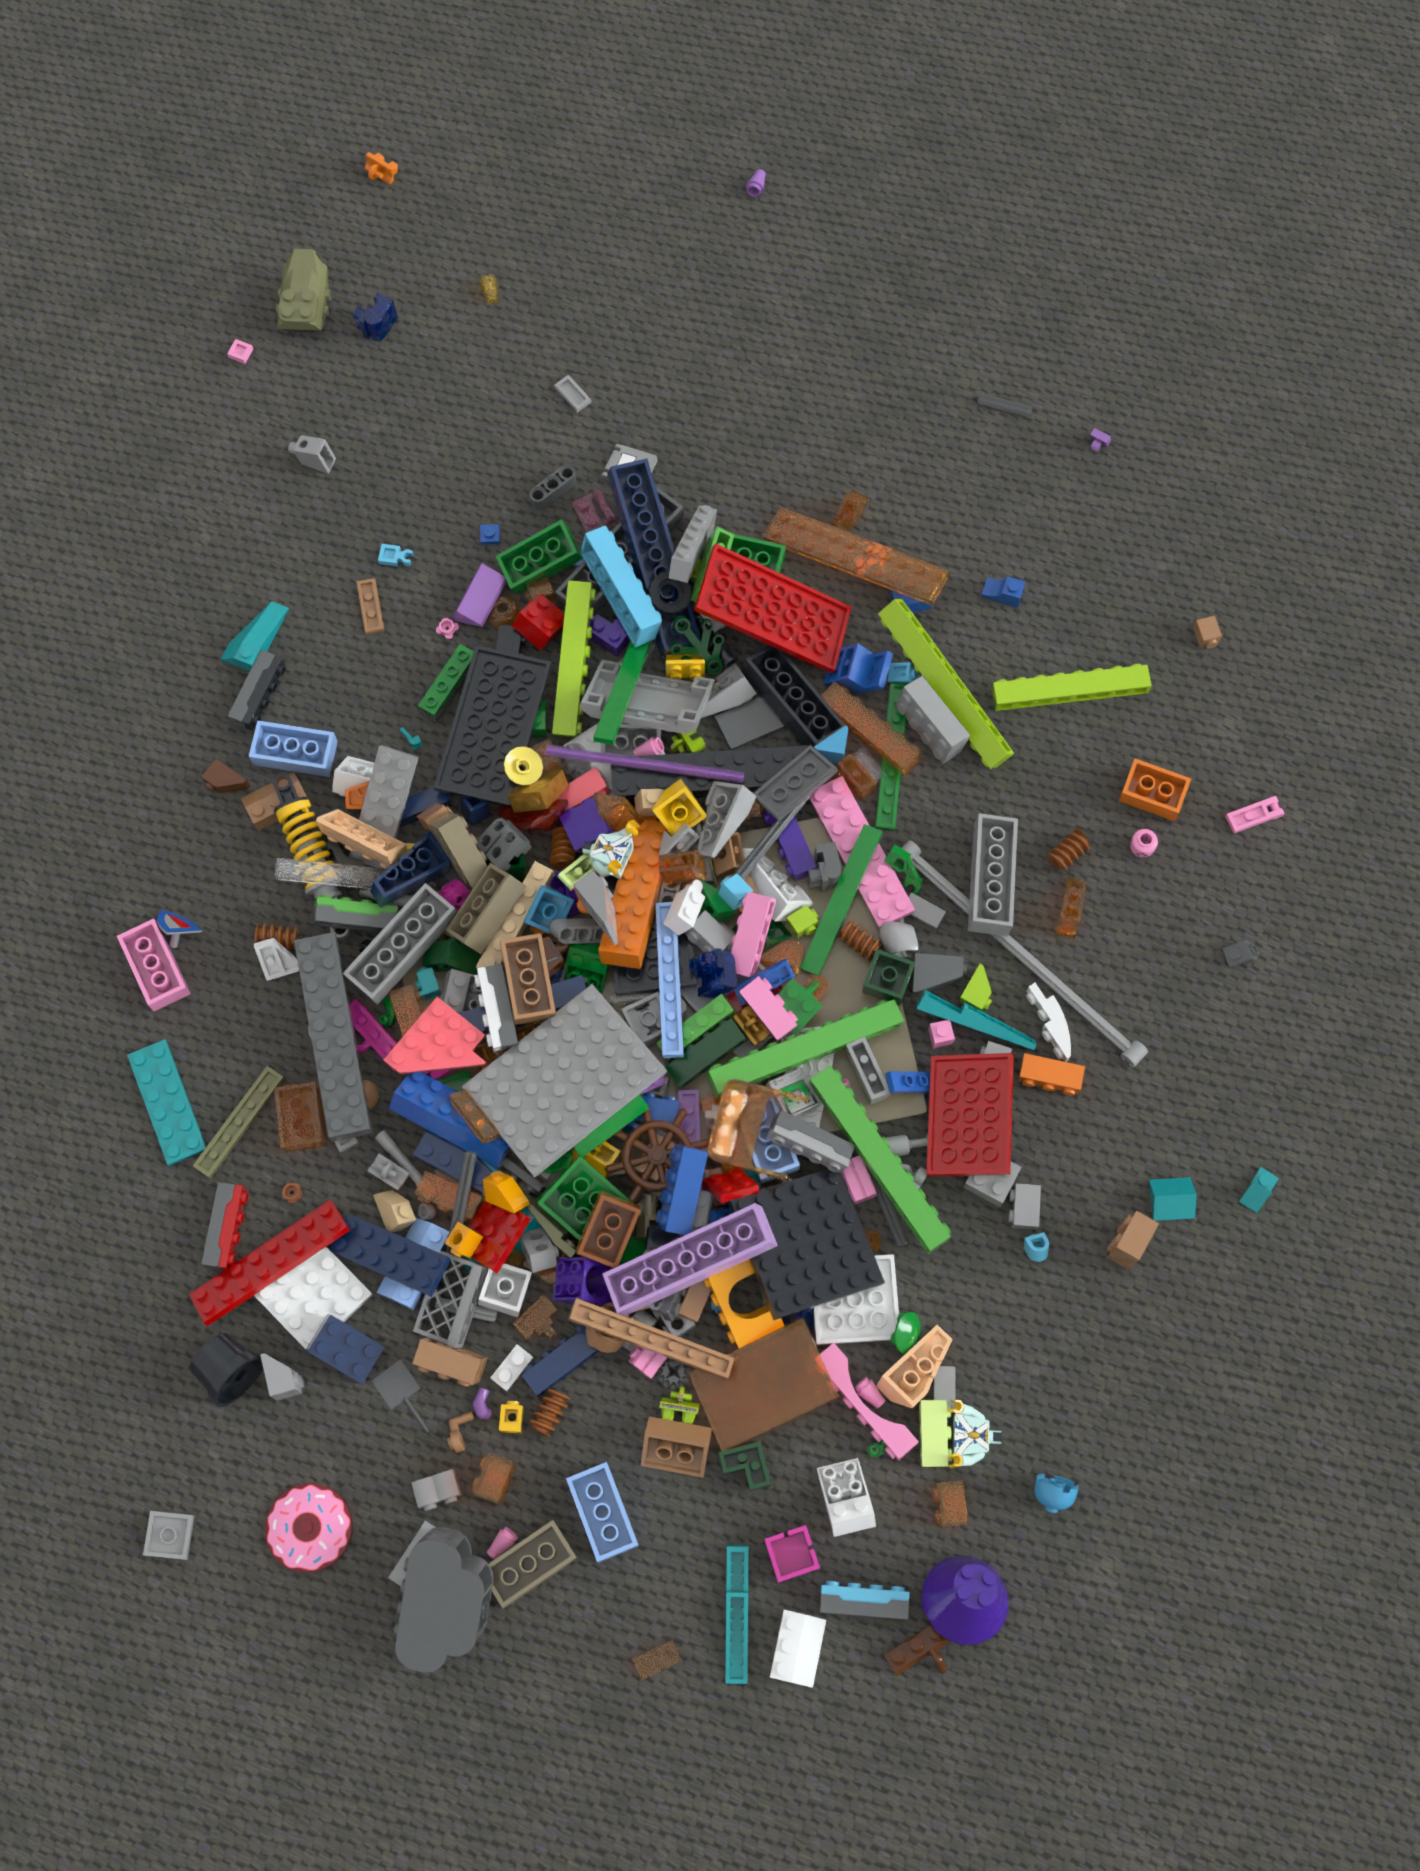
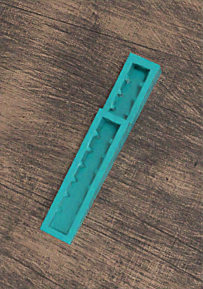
M927 990L923 991L917 1002L916 1009L1032 1050L1036 1047L1035 1039L966 1002L963 1003L961 1008H958Z
M727 1545L725 1683L747 1684L749 1545Z

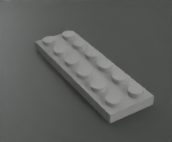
M379 745L361 810L360 821L394 838L397 837L419 757ZM350 851L349 858L363 860L364 864L386 870V868L380 866V862L374 859L368 860L358 851Z

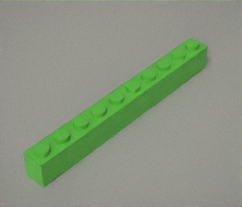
M887 999L882 1000L873 1008H869V1006L858 1010V1013L855 1015H851V1013L840 1017V1020L833 1023L832 1020L825 1022L821 1025V1028L816 1030L809 1028L803 1032V1035L798 1037L791 1035L784 1039L785 1042L780 1044L773 1042L762 1051L755 1049L747 1053V1056L740 1059V1056L734 1057L728 1061V1064L723 1066L716 1064L710 1067L706 1078L715 1098L717 1099L845 1049L846 1044L862 1037L868 1040L899 1028L903 1024L904 1019L895 999L887 1001Z
M830 1065L810 1078L809 1083L848 1141L855 1145V1151L927 1254L931 1253L950 1239L951 1231L944 1222H940L937 1217V1210L933 1205H928L923 1190L916 1188L911 1173L908 1170L904 1171L899 1156L896 1153L892 1154L887 1139L878 1134V1127L875 1122L866 1117V1110L860 1102L857 1104L853 1098L854 1093L849 1086L845 1087L841 1081L843 1078L837 1069L833 1070Z

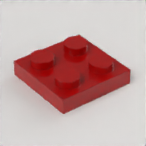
M731 1169L729 1172L713 1174L708 1178L702 1179L703 1187L720 1203L759 1193V1185L741 1169Z

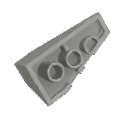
M736 663L715 677L717 682L714 684L702 717L749 702L756 695V692Z
M713 782L705 803L707 806V817L703 819L705 823L704 830L700 833L697 851L699 856L714 858L748 816L756 796L745 786Z

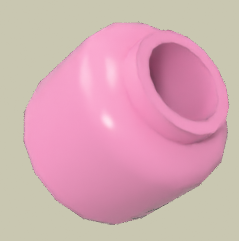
M1148 829L1138 830L1130 842L1132 853L1141 858L1151 856L1158 844L1156 834Z

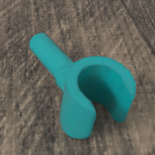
M403 727L400 728V731L408 739L413 749L422 746L418 735L412 738Z

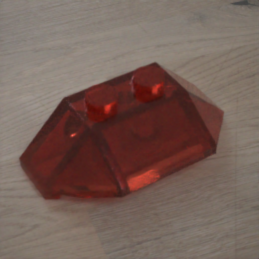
M555 800L548 809L514 813L512 806L511 808L501 806L497 811L499 818L511 821L518 830H527L528 832L542 830L547 832L552 830L553 826L560 821L559 816L563 815L568 805V800Z

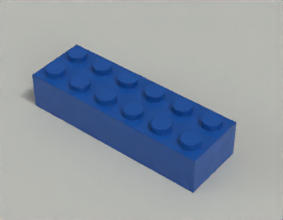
M422 1072L409 1073L393 1094L389 1107L390 1110L466 1151L475 1152L477 1157L496 1167L500 1166L511 1150L510 1146L497 1130L492 1127L493 1125L474 1102L471 1105L476 1107L475 1110H471L468 1105L466 1106L468 1102H473L471 1098Z

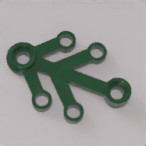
M685 616L676 617L673 622L674 628L677 632L684 633L693 646H682L679 642H673L669 647L673 655H701L705 660V671L708 674L716 675L720 673L723 668V662L719 655L721 645L724 643V637L721 633L716 632L712 635L711 639L714 643L712 654L710 655L707 651L710 633L714 627L713 622L708 618L701 621L703 631L701 641H699L690 629L689 620ZM680 621H684L682 625H678ZM706 623H710L709 627H704ZM717 637H721L719 641H715ZM676 646L679 647L678 650L673 651V648H674V647H676ZM683 656L681 660H692L690 656Z

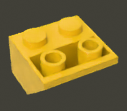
M604 1141L585 1155L583 1159L607 1179L610 1173L605 1172V1167L617 1163L622 1155L620 1150ZM574 1148L570 1164L579 1157Z

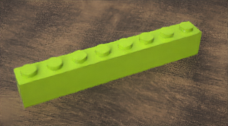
M568 580L552 730L554 737L574 739L582 732V722H579L580 715L584 713L581 709L582 696L586 693V684H583L584 676L587 677L588 665H585L586 657L589 658L590 646H587L588 638L592 637V627H589L590 619L594 618V608H591L592 600L596 599V589H593L591 582Z
M1133 664L1130 667L1115 666L1105 670L1097 668L1088 672L1079 670L1071 674L1038 675L1028 679L1019 677L1011 681L1001 679L993 683L992 696L995 711L1146 694L1149 693L1152 685L1148 665Z

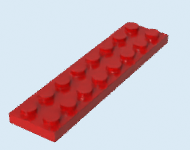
M330 1199L230 1266L228 1270H224L191 1292L189 1296L203 1323L208 1327L349 1232L350 1229Z

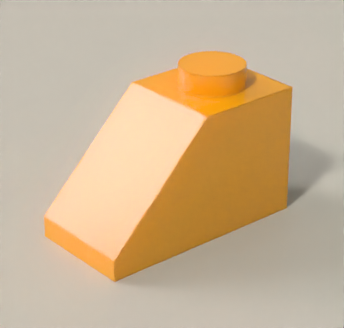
M495 1171L482 1179L485 1201L512 1213H516L529 1205V1200L512 1176L501 1171Z

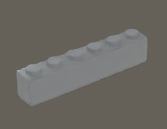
M707 505L698 506L672 556L669 572L670 579L688 583L706 547L708 537L714 531L717 509Z

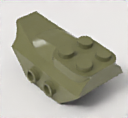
M294 249L288 261L283 265L281 288L278 289V299L280 302L276 305L278 316L277 329L321 330L325 326L326 317H329L327 301L331 300V291L328 289L327 266L320 261L313 249Z

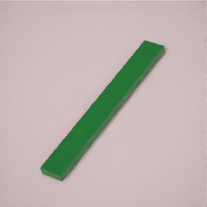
M630 641L593 736L594 742L614 744L652 641L638 647H634Z
M890 682L876 829L895 831L906 717L899 713L896 703L903 688L908 684Z
M866 824L863 825L801 964V970L818 977L820 976L883 831Z

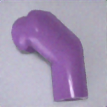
M479 1387L474 1399L473 1408L477 1417L488 1420L492 1415L491 1409H488L485 1404L489 1391Z

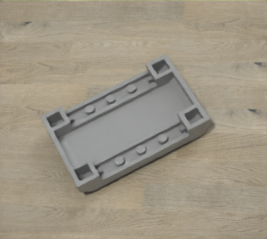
M601 660L581 701V709L590 717L601 718L618 675L620 663ZM640 673L622 723L688 734L698 727L713 690L715 679L695 676L694 681L689 682Z

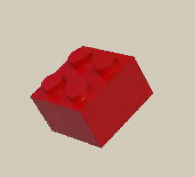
M540 594L519 612L512 627L542 651L563 631L565 613Z

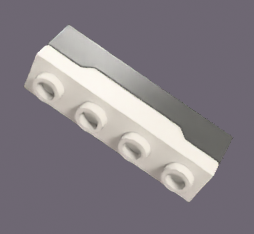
M502 964L477 968L478 975H474L476 987L481 988L482 994L478 995L480 1007L485 1008L486 1014L482 1015L484 1027H489L490 1034L486 1035L488 1047L492 1046L493 1052L517 1046L518 1041Z

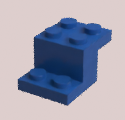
M858 643L842 647L836 670L833 673L826 671L823 685L827 687L843 685L856 694L884 689L893 654L888 650L874 654Z

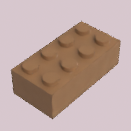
M541 933L500 940L514 1025L546 1020L549 1017L555 1016L556 1011Z

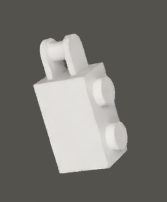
M694 880L691 884H687L683 890L676 893L666 916L664 925L677 935L686 932L694 926L705 896L701 894L703 885L699 880Z

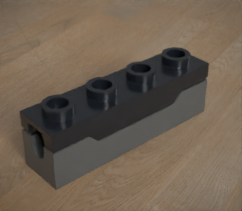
M263 650L260 651L228 714L231 723L253 731L257 721L261 720L260 715L263 709L265 710L269 705L271 693H274L277 689L279 677H282L285 673L286 666L282 657Z

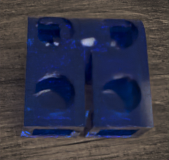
M377 292L374 296V307L368 306L365 310L358 306L353 313V318L357 320L356 327L362 330L364 337L369 339L371 336L374 341H381L387 336L397 321L398 315L395 310L394 301Z
M716 948L710 952L702 953L699 958L689 960V971L696 972L697 978L702 979V986L697 988L699 997L715 999L720 994H725L737 988L735 959L730 952H722V949Z

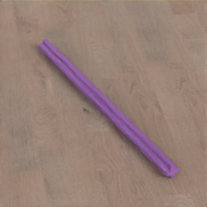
M547 744L545 752L546 756L551 755V757L558 756L559 758L561 756V758L566 757L567 759L568 757V759L573 758V760L578 759L580 761L583 759V761L588 760V762L593 761V763L595 761V763L600 762V764L605 762L608 765L609 763L610 765L615 763V766L620 764L622 767L625 765V767L630 766L631 768L632 766V768L637 767V769L640 767V769L645 768V770L646 768L647 770L652 768V771L657 769V772L658 770L659 772L662 770L664 773L669 771L672 774L673 772L674 774L679 772V775L684 773L686 776L688 774L693 776L694 774V777L699 775L701 778L706 776L709 779L710 777L711 779L716 777V780L721 778V781L726 779V781L731 780L732 782L733 780V782L736 781L737 783L738 781V783H742L744 779V772L741 773V771L736 773V771L732 770L731 772V770H727L726 772V769L724 771L721 768L720 770L719 768L714 769L711 767L709 769L706 766L705 768L704 766L699 768V765L694 767L691 764L690 766L689 764L684 766V763L683 765L682 763L677 764V762L672 764L669 761L668 763L667 761L662 763V760L657 762L654 759L653 761L652 759L647 761V758L642 760V757L641 759L640 757L635 759V756L630 758V756L626 755L625 757V755H621L620 757V754L615 756L612 753L611 755L610 753L605 755V752L604 754L603 752L600 754L598 751L593 753V751L590 752L589 750L588 752L585 749L583 752V749L578 751V748L577 750L575 748L574 750L573 748L568 750V747L567 749L566 747L563 749V746L562 748L561 746L556 748V745L548 747Z

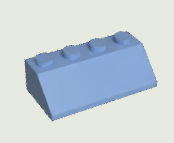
M416 1218L405 1238L439 1253L440 1251L445 1252L447 1248L445 1242L449 1237V1231L433 1223ZM384 1277L376 1292L412 1311L415 1310L423 1294L387 1277Z

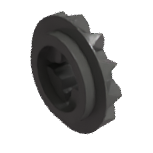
M668 1357L657 1371L660 1383L669 1389L683 1387L689 1381L691 1375L689 1365ZM667 1365L673 1368L681 1365L677 1371L680 1379L674 1375L667 1379L670 1373Z

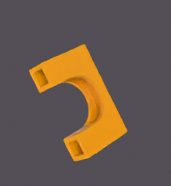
M750 1259L703 1280L706 1288L710 1287L713 1293L710 1295L712 1303L715 1307L718 1306L721 1311L718 1314L723 1326L727 1325L729 1329L726 1334L730 1343H735L738 1348L784 1327L781 1318L773 1321L767 1305L745 1314L731 1310L729 1293L732 1287L739 1280L755 1273Z

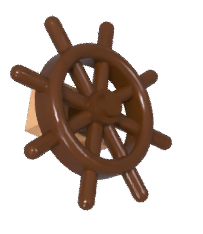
M650 1109L642 1113L644 1123L637 1126L630 1134L619 1130L613 1135L624 1141L622 1161L607 1165L605 1172L613 1173L625 1169L629 1179L636 1185L629 1196L633 1203L637 1201L643 1189L650 1192H662L663 1189H666V1167L670 1168L672 1161L669 1160L671 1149L675 1148V1143L671 1142L674 1136L684 1146L698 1149L710 1146V1140L708 1139L691 1143L686 1133L679 1128L687 1115L685 1109L679 1110L672 1123L663 1120H652ZM655 1130L667 1131V1133L663 1137L657 1134ZM647 1132L650 1143L646 1145L637 1139ZM632 1147L643 1152V1155L631 1159Z

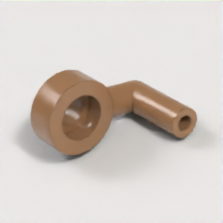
M472 1411L449 1420L451 1432L447 1441L450 1449H454L456 1453L465 1450L458 1425L475 1420Z

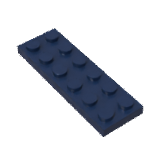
M347 1214L344 1221L350 1231L332 1242L329 1248L332 1253L432 1297L451 1260L448 1256L354 1215Z

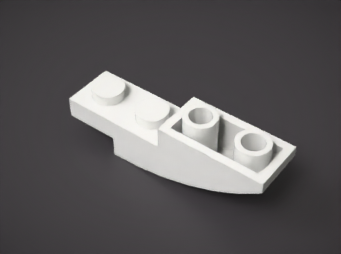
M1033 983L1028 987L1026 997L1031 1005L1035 1004L1039 1011L1037 1013L1043 1022H1047L1042 1028V1035L1048 1043L1051 1042L1054 1046L1053 1051L1058 1059L1062 1058L1064 1062H1067L1071 1056V1042L1064 1014L1054 995L1046 999L1037 984Z

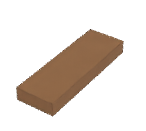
M376 579L356 581L365 634L384 632Z

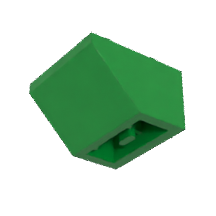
M600 943L571 944L564 980L582 975L586 988L593 984L599 992H603L611 965L601 963L599 955Z

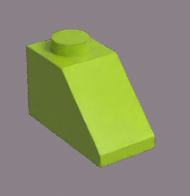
M979 964L961 995L959 1003L963 1005L966 1002L981 1011L983 1009L987 1011L992 1002L989 999L992 992L983 965Z

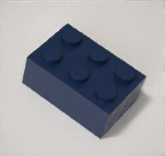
M327 1314L305 1351L356 1382L363 1384L385 1347L333 1315Z

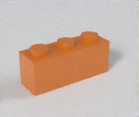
M1024 1053L1018 1081L1027 1087L1038 1085L1043 1086L1042 1089L1046 1091H1054L1056 1089L1063 1091L1062 1093L1065 1095L1074 1096L1079 1094L1081 1090L1085 1066Z

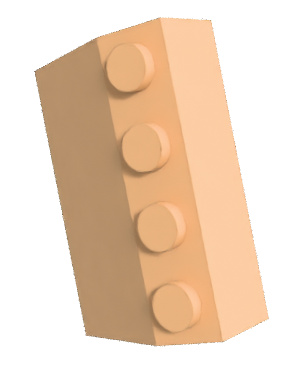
M338 809L316 819L321 832L327 835L330 841L340 842L345 845L346 849L362 853L364 858L368 860L374 859L380 862V866L386 869L396 863L407 848V844Z

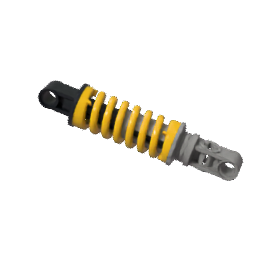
M278 773L273 778V785L281 805L277 806L273 811L277 815L279 823L284 825L282 831L287 835V843L291 844L290 852L296 854L294 862L299 864L298 872L303 874L301 877L302 882L307 883L305 893L307 895L313 894L315 899L321 895L332 896V899H339L342 897V893L338 891L337 885L342 882V879L337 871H331L330 869L334 862L332 860L326 861V858L330 856V852L322 850L326 846L325 841L318 840L322 837V832L316 831L312 833L311 831L318 827L317 822L308 823V820L315 816L314 812H309L308 810L311 806L310 798L298 797L289 775ZM282 779L288 780V784L284 788L278 787V783ZM330 927L331 933L335 932L336 934V928ZM346 929L343 934H336L339 940L346 939L350 935L351 930Z

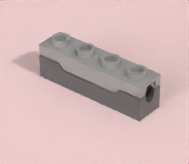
M780 1110L773 1117L766 1137L772 1140L775 1145L784 1146L794 1154L803 1155L809 1158L811 1162L820 1163L828 1167L830 1171L839 1173L848 1167L855 1147L854 1144L783 1110Z

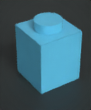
M735 874L731 878L729 876L720 883L721 888L718 895L733 910H736L742 905L745 895L748 892H753V889L738 874Z

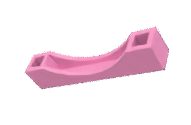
M835 1343L831 1344L814 1359L817 1364L814 1366L821 1376L826 1374L831 1380L828 1383L836 1393L840 1391L843 1394V1402L849 1409L854 1407L859 1413L856 1417L864 1426L868 1424L873 1431L870 1433L878 1443L881 1440L885 1443L887 1447L884 1450L892 1459L896 1457L898 1460H901L918 1445V1440L905 1425L893 1423L879 1417L861 1401L850 1380L848 1358Z

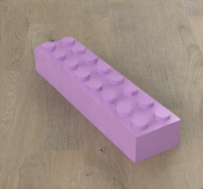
M754 1203L603 1273V1277L616 1312L626 1316L778 1245L762 1206Z

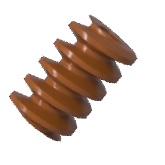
M564 826L554 829L551 835L552 845L549 863L557 871L566 869L575 861L574 856L576 852Z
M1074 829L1073 833H1070L1068 838H1064L1062 843L1056 846L1057 848L1051 850V853H1047L1046 857L1055 868L1067 871L1065 864L1072 866L1071 858L1078 861L1077 853L1083 856V849L1086 851L1090 850L1088 839L1081 830Z
M852 919L843 927L837 938L842 936V943L848 941L847 946L849 948L854 946L853 950L856 953L861 950L860 956L865 957L867 955L866 961L870 962L874 958L876 949L880 950L882 945L879 946L880 939L878 938L873 941V933L867 937L868 929L859 931L861 924L854 927L855 920Z
M264 923L262 928L257 924L254 943L274 938L283 947L287 948L288 951H293L295 949L294 940L299 939V928L295 927L294 932H291V926H287L286 931H284L283 925H280L278 930H276L275 924H272L270 929H268L267 923Z
M547 1389L546 1392L550 1397H542L545 1405L538 1404L541 1413L534 1412L533 1415L537 1420H530L529 1423L533 1426V1429L551 1438L548 1430L555 1431L556 1429L552 1423L560 1422L556 1415L563 1416L564 1413L560 1408H568L565 1400L572 1399L556 1390Z

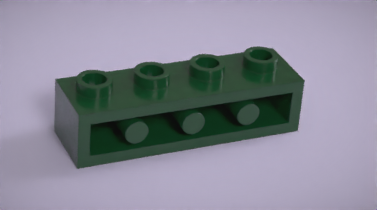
M732 1018L722 1020L718 1023V1028L713 1032L710 1030L701 1036L702 1040L697 1044L692 1043L684 1049V1057L671 1058L668 1061L669 1064L665 1068L679 1087H686L709 1070L710 1067L748 1041V1038L735 1020Z

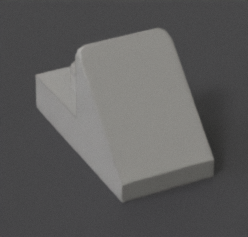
M686 823L673 836L664 831L659 854L673 866L700 836Z

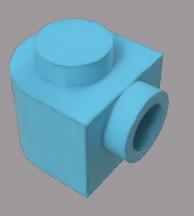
M1044 1232L1032 1234L1024 1240V1250L1033 1261H1044L1048 1257L1049 1241Z

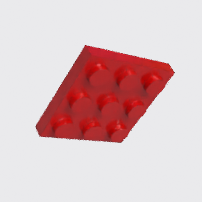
M484 1200L468 1226L469 1229L483 1236L471 1257L498 1274L531 1218L519 1211L516 1213L509 1212Z

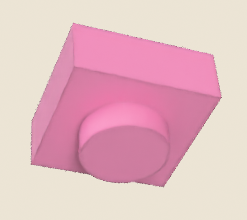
M235 339L227 355L229 358L245 364L253 351V347L250 344Z

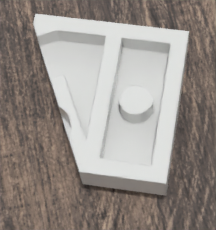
M274 938L254 943L256 954L267 981L299 971L297 958Z

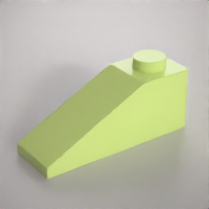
M583 854L559 873L558 877L570 890H573L575 882L592 871L596 874L597 872L592 867L590 855Z

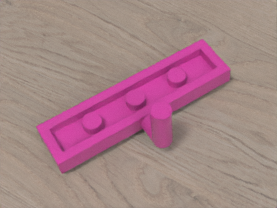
M355 999L350 1004L353 1025L365 1038L361 1045L357 1044L358 1052L364 1053L372 1046L385 1059L398 1042L361 1001Z

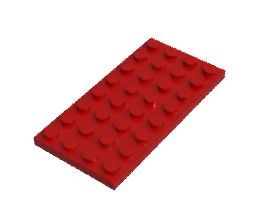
M715 543L709 556L694 611L827 672L833 673L836 670L851 606Z

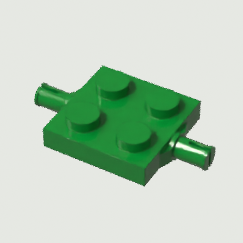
M791 979L778 994L785 1002L783 1008L787 1012L791 1010L798 1019L795 1022L797 1027L791 1031L793 1035L797 1036L823 1007L812 994L820 985L815 979L807 988L800 986L795 980Z

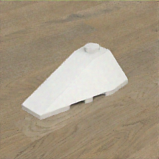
M743 848L745 859L754 848ZM764 855L750 874L759 894L777 899L771 919L774 921H786L788 916L805 905L811 907L813 902L804 890L798 885L794 887L787 880L788 876L785 873L776 871L773 868L774 863Z

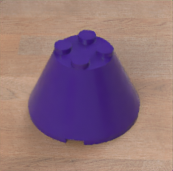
M953 1556L942 1560L929 1572L922 1587L921 1599L925 1615H927L934 1630L951 1642L962 1645L982 1643L994 1636L1006 1620L1009 1600L1005 1584L990 1565L975 1557Z

